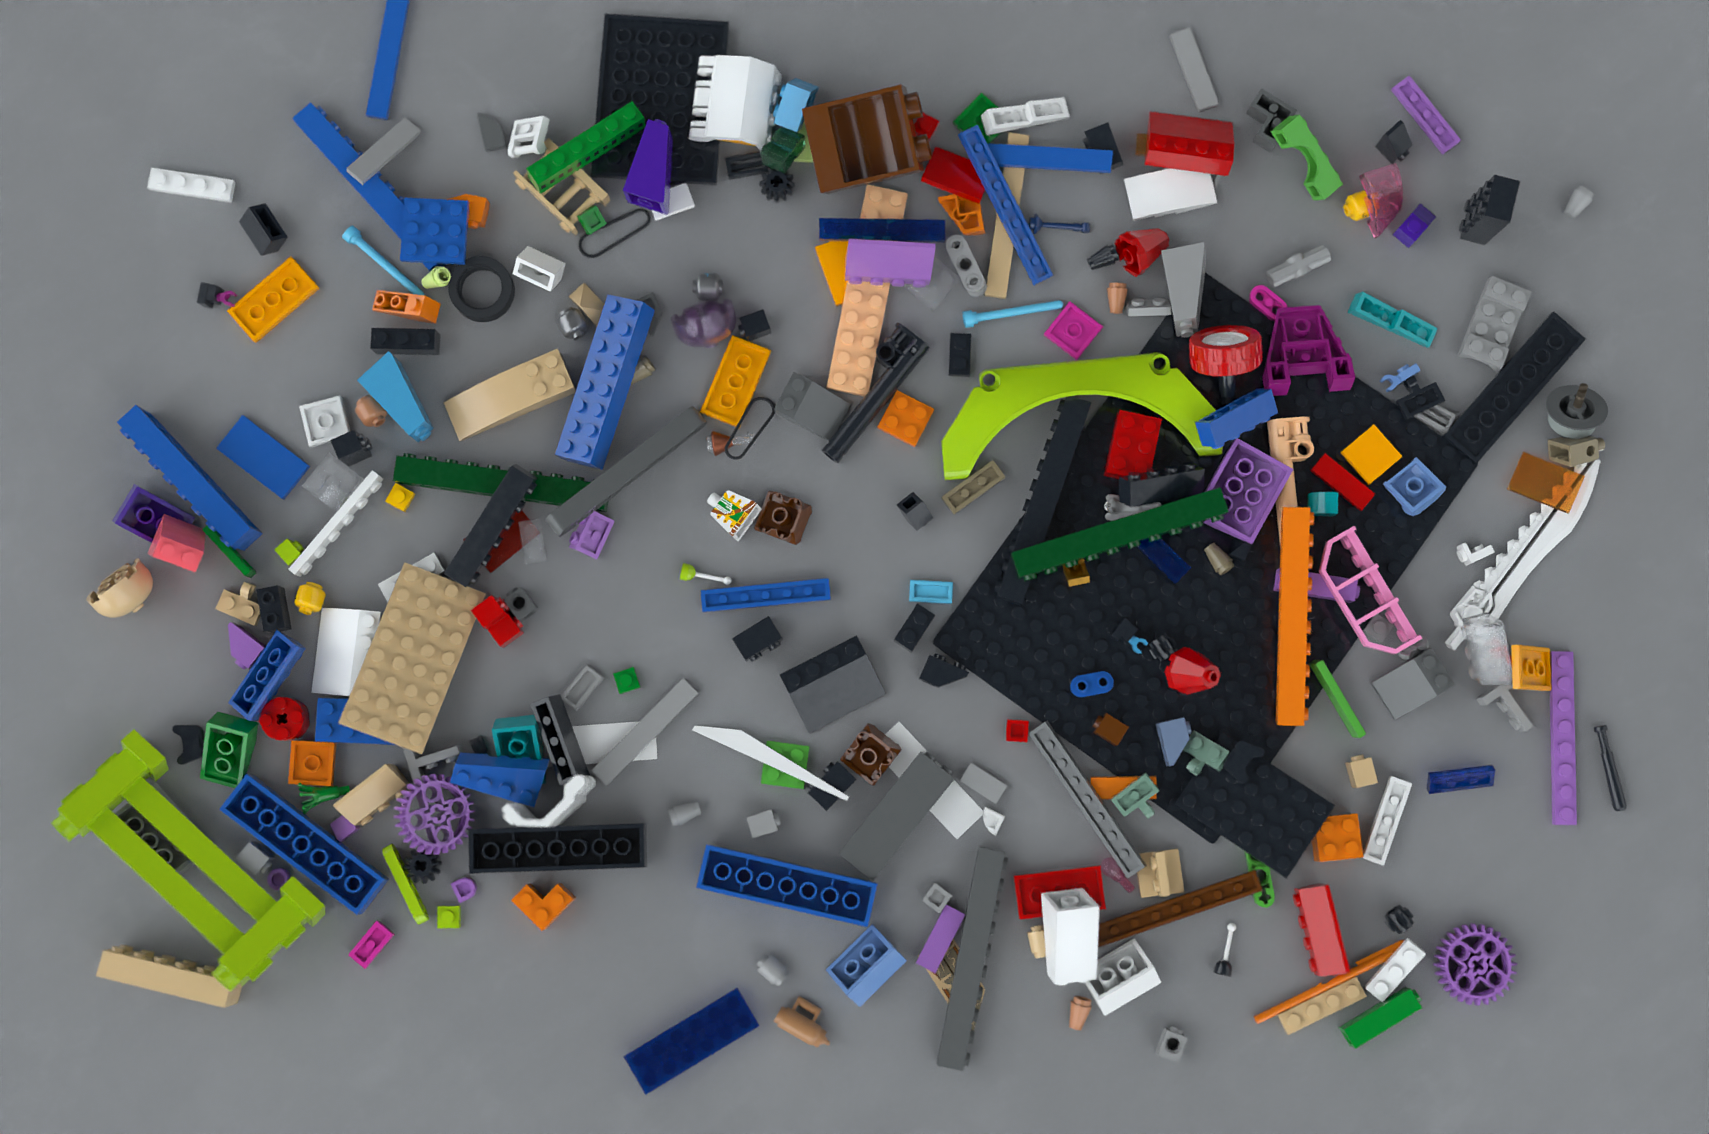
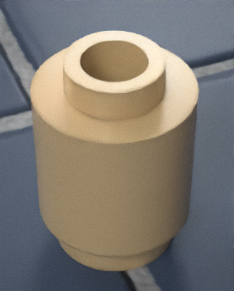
M1044 925L1033 926L1031 931L1027 932L1031 953H1034L1035 958L1046 957Z

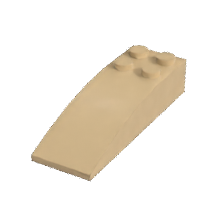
M555 349L495 375L443 403L459 441H463L572 395L576 392V388L562 354L558 349Z

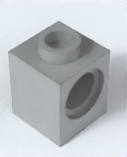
M772 809L746 817L752 838L778 831L777 826L781 825L778 813H773Z
M249 842L235 860L257 876L266 874L272 868L273 864L271 862L275 857L258 843Z
M1173 1026L1170 1027V1030L1163 1028L1155 1053L1179 1063L1188 1038L1182 1035L1183 1030ZM1176 1038V1047L1169 1049L1167 1047L1168 1039Z

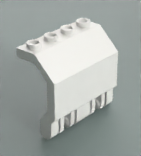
M700 56L697 73L700 76L712 77V80L696 82L697 88H695L692 114L707 118L706 121L691 122L689 139L705 142L713 139L744 141L756 145L760 151L769 153L770 146H773L774 142L772 128L776 125L774 123L776 117L773 116L775 106L779 103L777 89L781 85V73H779L775 65L753 57Z
M574 776L565 785L564 799L543 819H537L524 804L507 803L501 809L505 813L503 817L509 824H515L516 826H561L586 802V795L596 786V779L592 776Z

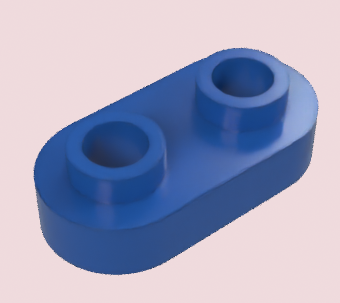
M1104 671L1080 675L1072 679L1070 690L1076 697L1103 694L1112 689L1114 681L1112 676ZM1101 678L1106 680L1105 686L1099 684ZM1079 682H1083L1085 684L1084 690H1080L1078 688Z

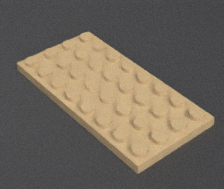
M404 562L338 724L422 754L476 620L471 610L484 600L486 593L468 586L464 587L460 583Z

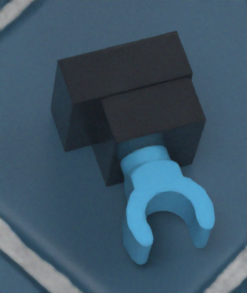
M1126 618L1122 619L1109 634V637L1114 641L1121 639L1125 643L1129 642L1132 645L1133 651L1138 654L1141 653L1137 648L1139 642L1148 645L1145 639H1139L1134 636L1138 629Z

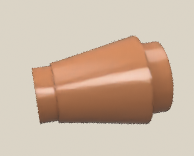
M1109 283L1107 293L1110 313H1123L1128 292L1126 283Z
M1076 995L1071 1000L1070 1028L1082 1030L1092 1008L1090 999Z

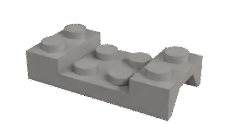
M1494 276L1487 279L1457 356L1473 358L1488 364L1495 372L1502 369L1509 351L1508 346L1521 313L1526 308L1531 291Z

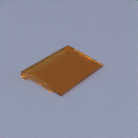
M1523 452L1507 490L1569 514L1585 476Z

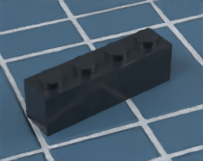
M1185 462L1183 466L1168 465L1165 466V469L1160 470L1147 469L1144 473L1129 472L1127 476L1119 477V502L1129 507L1184 498L1204 492V469L1196 466L1194 462Z
M561 695L549 696L531 703V708L559 785L567 784L576 775H590Z

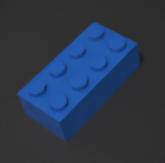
M318 698L315 741L395 745L338 724L348 699Z

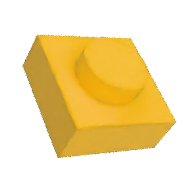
M395 483L385 502L406 512L415 493Z

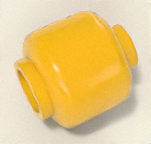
M1363 190L1347 196L1343 210L1346 216H1349L1354 221H1358L1374 214L1377 208V201L1372 193Z
M306 582V584L299 586L294 604L299 608L300 613L311 615L312 612L316 613L322 609L326 593L322 590L323 587L321 585Z

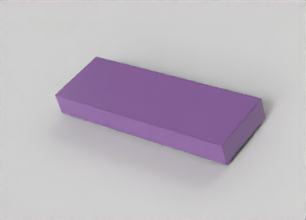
M947 904L945 905L916 961L917 964L936 973L965 916L964 913Z

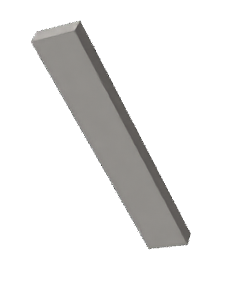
M682 678L591 771L608 786L699 693Z

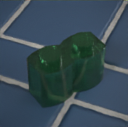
M781 127L778 131L776 130L772 135L771 141L761 149L762 164L782 173L787 172L794 160L805 148V135L785 127Z

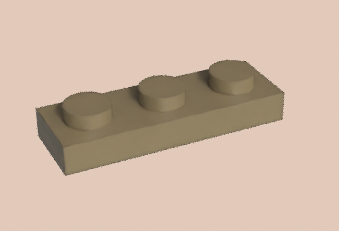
M992 460L942 496L941 499L952 514L955 515L1005 479L1006 476L994 460Z

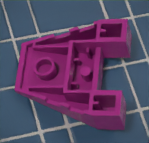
M1320 305L1277 309L1262 377L1264 389H1272L1273 396L1287 395L1291 384L1290 376L1326 373L1329 392L1351 390L1355 380L1352 358L1349 353L1345 352L1342 347V341L1339 337H1336L1332 330L1333 326Z

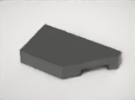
M477 113L486 152L506 148L502 126L482 113Z
M653 292L637 299V301H642L655 310L648 330L651 337L654 336L663 313Z

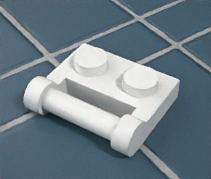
M545 116L515 120L508 147L509 156L511 158H518L523 154L529 153L543 154L546 150L544 140L550 119ZM533 141L532 145L520 146L521 142Z

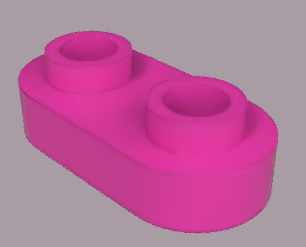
M1255 286L1249 293L1250 303L1272 321H1275L1276 314L1272 312V308H1287V304L1266 286ZM1256 295H1261L1263 300H1257Z

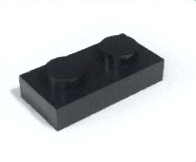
M950 333L948 376L970 377L971 334Z

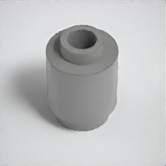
M772 954L768 957L764 955L756 964L759 966L757 971L771 984L779 986L789 975L786 967Z

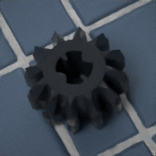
M777 165L776 171L768 168V174L762 173L763 180L759 181V186L763 187L761 193L767 194L766 198L768 201L774 197L776 203L779 201L778 197L786 201V194L792 195L793 191L791 188L795 187V182H792L793 175H787L788 169L786 168L780 172V167ZM779 181V187H774L776 182Z
M425 849L423 852L411 850L412 857L405 858L407 862H410V865H405L404 869L411 870L407 877L414 876V883H418L420 879L422 884H426L428 879L434 881L435 876L433 873L440 874L441 872L436 866L442 865V861H435L439 855L425 854ZM420 861H426V869L419 868V865H421Z

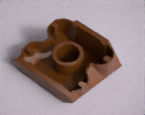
M770 490L767 493L754 529L797 545L801 542L808 519L812 514V506L803 503L797 498H790Z
M867 724L856 736V739L840 760L874 786L902 749L899 744L878 730L875 725Z

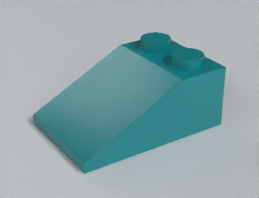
M534 715L498 718L495 720L492 734L497 757H500V755L518 759L531 757L532 760L544 758L543 738ZM546 772L542 784H546Z

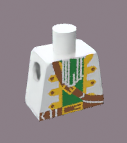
M729 490L722 497L712 493L707 500V503L714 507L710 515L738 542L762 510L756 502Z

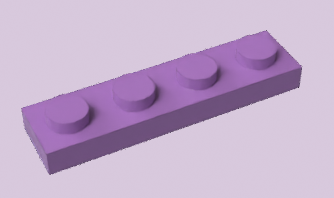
M1410 76L1391 89L1392 93L1442 155L1461 141Z

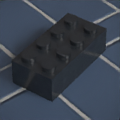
M1494 175L1489 181L1485 182L1483 187L1478 189L1477 193H1473L1471 199H1467L1464 206L1466 216L1460 223L1459 231L1462 232L1460 239L1485 245L1511 222L1520 181Z

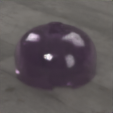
M730 299L723 300L724 303L707 301L683 309L684 312L680 316L674 314L671 317V322L677 338L685 345L691 347L712 348L717 346L719 342L729 337L735 328L736 313Z

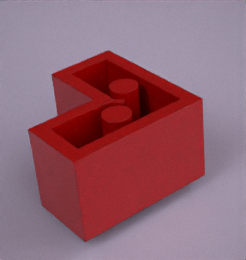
M491 595L474 607L471 612L482 627L489 631L498 645L505 648L524 633L521 629L524 625L516 616H511L509 613L510 608L504 602V599Z

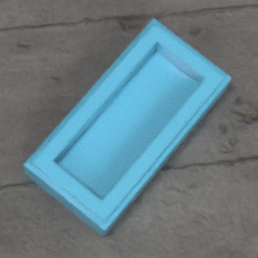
M910 580L909 602L952 604L953 582Z

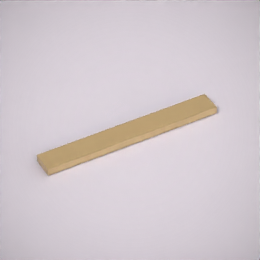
M1009 133L1007 144L1028 146L1030 135ZM1004 167L1003 176L1019 206L1025 168ZM998 214L996 216L985 296L1006 299L1013 244Z

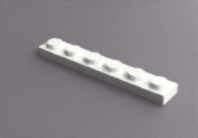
M373 470L291 565L289 570L293 574L301 577L311 570V564L316 558L319 559L326 552L325 547L339 537V531L342 527L351 523L354 519L353 514L367 504V498L372 492L375 493L379 490L383 480L380 475Z

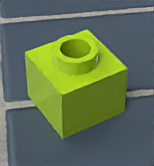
M287 538L274 550L288 566H291L302 554L304 547L297 540L293 542Z

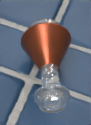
M712 431L710 436H706L708 453L713 452L714 456H718L724 452L730 436ZM747 431V436L734 437L728 449L735 445H749L754 438L753 433Z

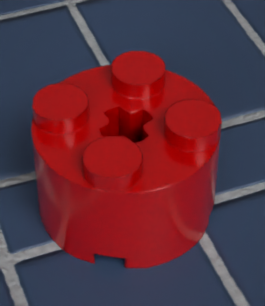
M277 697L264 706L259 723L265 734L272 739L280 741L296 740L302 737L309 728V711L305 704L297 699ZM284 715H286V720H288L287 723H283Z

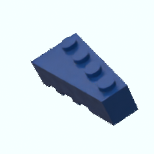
M460 752L450 783L535 807L550 759L532 760L531 757L518 759L509 758V756L504 755L491 757L488 754Z

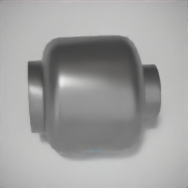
M700 273L697 280H693L692 291L697 293V298L701 301H717L719 296L723 295V279H720L716 273Z
M569 307L558 314L557 325L565 338L578 340L585 335L584 331L588 328V323L581 310Z

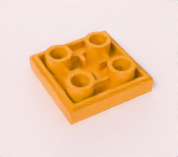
M1372 425L1340 452L1368 485L1403 457L1375 425Z

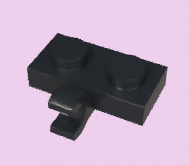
M1412 376L1403 382L1410 394L1398 399L1396 403L1404 419L1407 420L1446 400L1436 382L1420 389L1416 378Z

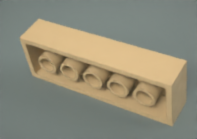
M120 944V947L112 946L111 949L103 950L96 974L97 977L223 1008L238 1004L242 986L238 984L231 992L228 991L211 974L217 968L215 966L204 965V967L196 966L194 961L183 960V962L175 961V957L170 955L154 956L153 951L144 949L141 952L134 951L132 946Z

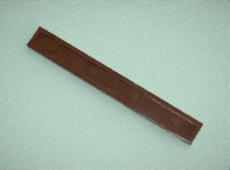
M1251 870L1098 924V948L1261 892L1263 889L1256 870Z

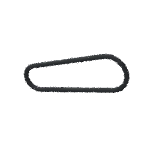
M636 209L608 222L596 230L599 231L637 212H644L647 215V222L643 226L594 255H589L582 249V241L588 236L585 233L579 240L578 247L580 252L588 258L602 255L647 227L651 219L650 214L644 209Z
M757 397L749 403L726 443L725 453L729 458L733 460L741 459L773 418L775 406L768 398ZM758 400L767 401L772 407V413L740 456L730 455L728 447L752 404Z

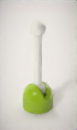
M686 563L682 565L680 580L690 581L696 576L721 581L725 585H729L732 582V579L728 576L722 578L698 573L692 565Z

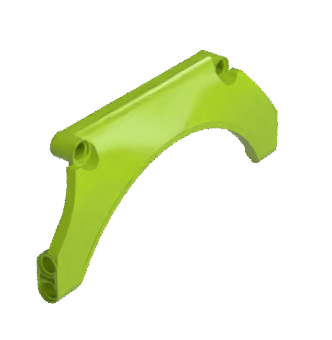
M1161 353L984 369L979 375L980 386L973 387L960 412L941 440L945 480L966 479L987 444L1016 417L1038 405L1055 399L1075 395L1096 394L1130 400L1158 413L1172 423L1187 438L1199 456L1221 455L1223 451L1222 447L1212 449V447L1202 446L1195 424L1196 421L1216 410L1178 368H1170L1169 359ZM1159 357L1163 358V366L1155 368L1153 365L1154 360ZM986 374L994 375L995 379L992 384L988 385L983 382V377Z

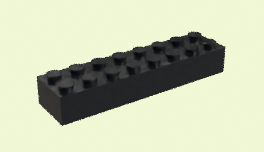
M646 823L468 829L469 874L647 867Z

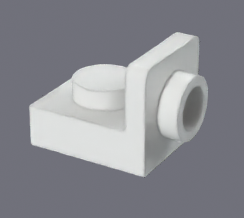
M1465 542L1457 546V556L1466 566L1495 553L1491 545L1484 548L1483 544L1473 549H1469Z

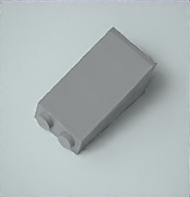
M1204 242L1161 251L1176 336L1190 337L1198 332L1206 268Z

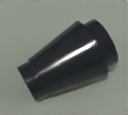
M1113 244L1104 246L1090 256V258H1087L1091 270L1116 264L1115 262L1120 260Z

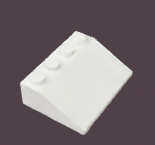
M322 608L311 693L350 696L383 612Z

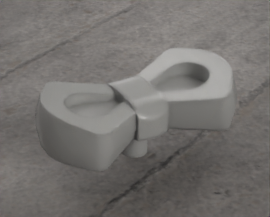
M1421 635V640L1398 652L1399 657L1403 660H1410L1419 650L1428 649V639Z

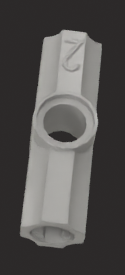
M1321 245L1304 254H1296L1287 259L1285 263L1269 269L1266 272L1267 280L1274 289L1293 279H1301L1310 274L1312 270L1331 261L1330 252L1324 245Z

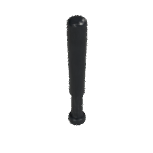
M1607 725L1594 727V732L1598 734L1600 741L1601 757L1612 806L1615 811H1623L1627 808L1613 752L1610 750L1606 735L1608 728Z

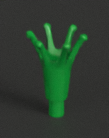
M298 783L299 791H301L299 793L300 796H313L301 802L304 805L302 806L303 814H307L310 809L323 802L340 798L341 795H346L350 792L349 785L342 787H311Z

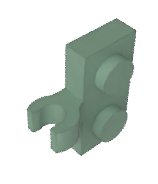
M1196 731L1192 732L1183 749L1195 757L1186 768L1196 776L1199 775L1205 764L1220 772L1230 755L1228 750Z
M1145 772L1113 796L1111 801L1124 817L1139 807L1148 819L1155 814V811L1147 800L1159 792V789Z

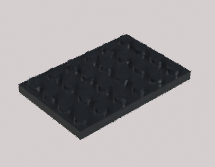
M1223 732L1216 741V744L1225 748L1230 753L1237 743L1236 740ZM1262 757L1251 759L1245 768L1247 776L1245 784H1240L1224 769V766L1219 772L1205 764L1199 775L1192 777L1174 805L1287 879L1335 805Z

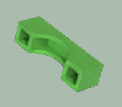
M1300 114L1287 117L1271 131L1281 149L1295 148L1306 158L1308 172L1303 184L1314 201L1326 199L1343 185L1339 179L1338 172L1331 166L1327 154L1322 151L1318 145L1317 138L1310 132L1306 120Z

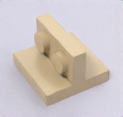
M1178 849L1139 853L1147 865L1137 872L1140 898L1170 896V894L1184 893Z

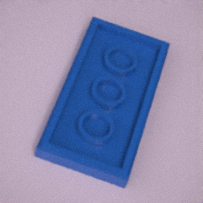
M244 415L240 417L216 447L217 450L283 500L310 468L307 463Z

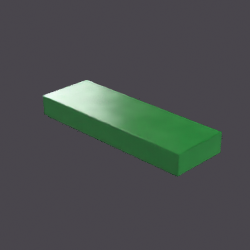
M207 525L202 529L244 576L252 578L256 574L255 569L236 549L234 550L231 546L227 547L219 539L221 534L217 531H212Z

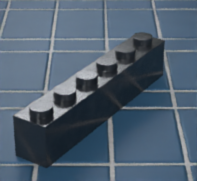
M517 464L510 467L444 574L464 587L471 585V583L474 585L481 576L478 573L482 566L486 567L492 558L490 555L493 548L497 549L503 541L501 537L505 530L509 531L515 520L512 518L516 512L520 513L526 504L524 502L527 494L531 495L536 489V476Z

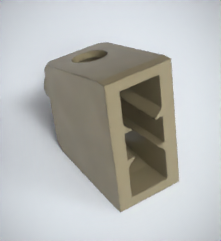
M1591 436L1580 439L1562 437L1548 439L1549 460L1570 467L1598 460L1599 451L1605 449V442L1602 438Z

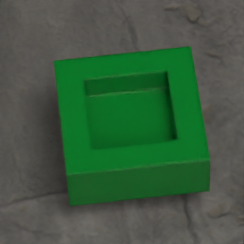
M593 205L577 216L587 235L592 234L607 224L596 205Z
M634 667L613 673L620 695L641 688Z

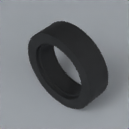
M474 256L466 259L465 265H457L453 270L448 284V291L453 305L464 317L475 322H490L500 318L509 310L514 300L515 286L511 275L499 261L487 256ZM480 270L491 271L500 278L502 285L498 300L486 308L471 307L464 301L462 296V286L466 278Z

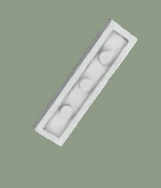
M151 168L147 188L159 192L232 202L236 182L224 178Z
M1389 776L1363 851V857L1361 858L1384 866L1412 783Z

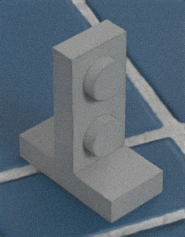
M1509 675L1476 698L1480 706L1488 705L1497 699V706L1502 712L1507 713L1510 718L1509 722L1515 730L1525 732L1534 727L1508 691L1513 687L1512 675Z
M454 746L419 758L418 753L403 748L412 780L416 778L421 780V776L425 775L424 767L425 770H430L438 767L437 763L446 761L447 764L457 761L460 752H463L461 746Z

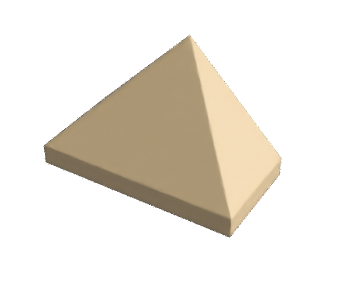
M583 283L569 295V298L597 327L604 303Z

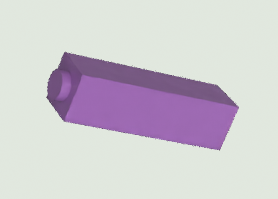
M1280 568L1276 570L1273 590L1278 592L1280 585ZM1308 572V577H1312V590H1308V596L1336 601L1322 576L1317 573ZM1330 576L1335 586L1348 580V578ZM1358 580L1339 590L1345 602H1354L1355 598L1359 597L1360 586H1357Z

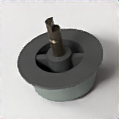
M1585 383L1579 386L1565 385L1558 387L1546 399L1549 425L1562 438L1580 439L1588 437L1598 426L1603 424L1608 415V407L1605 400L1598 393L1589 389Z

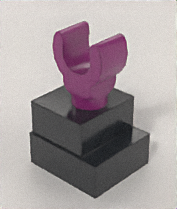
M201 282L196 303L205 308H213V304L221 305V302L229 307H234L233 303L228 302V298L230 296L236 297L237 294L232 291L224 292V289L217 285Z

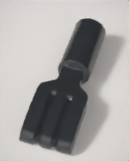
M482 735L469 741L474 753L487 754L488 749Z

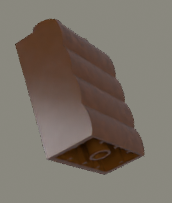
M901 84L802 108L820 193L830 194L923 172L922 161L932 159L927 135L917 136L913 119L923 117L918 92L908 94L906 87Z

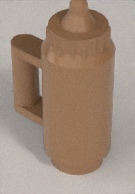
M800 996L792 1009L781 1007L773 1021L778 1024L779 1028L808 1045L819 1047L820 1044L830 1045V1041L825 1036L826 1030L815 1023L822 1010L821 1008ZM800 1006L814 1014L813 1019L810 1020L796 1012V1007Z

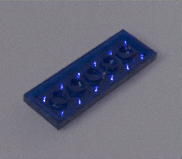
M737 987L623 1057L644 1094L647 1095L760 1025Z

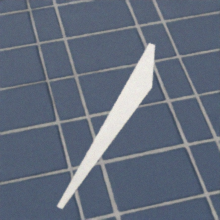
M694 726L692 729L699 734L846 801L849 798L742 730Z

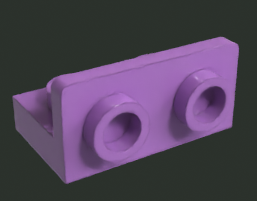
M596 511L580 522L577 531L572 533L569 539L571 543L569 548L598 559L615 521Z

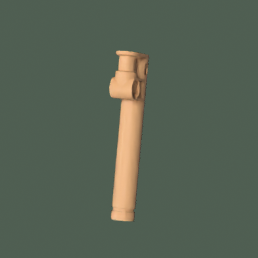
M1310 417L1279 418L1267 421L1270 456L1293 469V462L1304 461L1313 454L1314 446L1307 429V422L1310 421ZM1299 445L1304 446L1306 448V455H1302L1298 452ZM1294 469L1275 502L1279 542H1281V507H1298Z

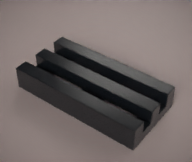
M766 151L725 158L729 180L768 173L769 163ZM762 157L764 159L761 161L749 162L735 166L730 165V163H736ZM763 165H765V167H760V168H755V169H750V170H745V171H740V172H734V173H732V171H737V170H742V169L753 168V167H758V166H763Z

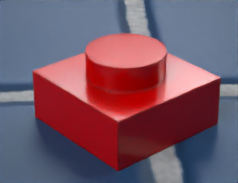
M923 112V117L917 118L914 124L916 135L926 134L930 141L940 121Z
M1007 719L1005 741L1027 743L1029 721Z

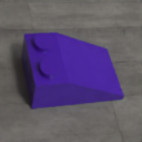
M134 484L112 521L116 525L152 543L164 514L189 524L193 523L195 517Z

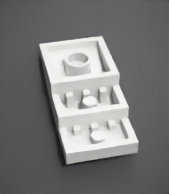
M1165 169L1124 179L1134 221L1175 212L1179 214L1217 204L1211 174Z

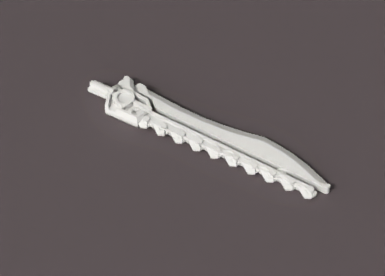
M1599 459L1592 461L1573 488H1571V485L1585 466H1587V463L1574 466V472L1568 471L1563 474V485L1552 487V499L1546 498L1542 500L1541 512L1530 514L1529 527L1524 525L1518 528V540L1512 539L1507 542V553L1496 555V567L1490 566L1486 568L1485 580H1478L1473 583V586L1470 587L1452 609L1450 616L1454 621L1456 629L1444 642L1448 648L1455 651L1466 636H1469L1474 641H1478L1480 645L1485 644L1488 637L1487 630L1494 628L1500 615L1529 573L1577 524L1593 491L1599 464L1601 463ZM1565 495L1567 497L1566 500L1563 502V504L1560 506L1557 512H1555L1552 515V517L1543 527L1541 532L1538 534V536L1535 538V540L1532 542V544L1520 558L1518 563L1515 565V567L1512 569V571L1509 573V575L1497 589L1495 594L1492 596L1493 590L1496 588V586L1508 572L1510 567L1513 565V563L1516 561V559L1519 557V555L1531 541L1533 536L1536 534V532L1539 530V528L1542 526V524L1554 510L1556 505Z

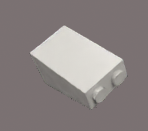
M1083 888L1041 893L1047 975L1055 985H1067L1071 982L1084 983L1097 979L1099 906Z

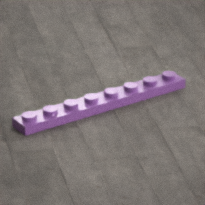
M1551 651L1552 825H1577L1573 652Z

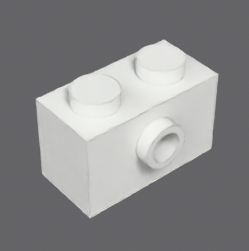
M527 246L517 256L513 274L551 292L561 281L566 263Z

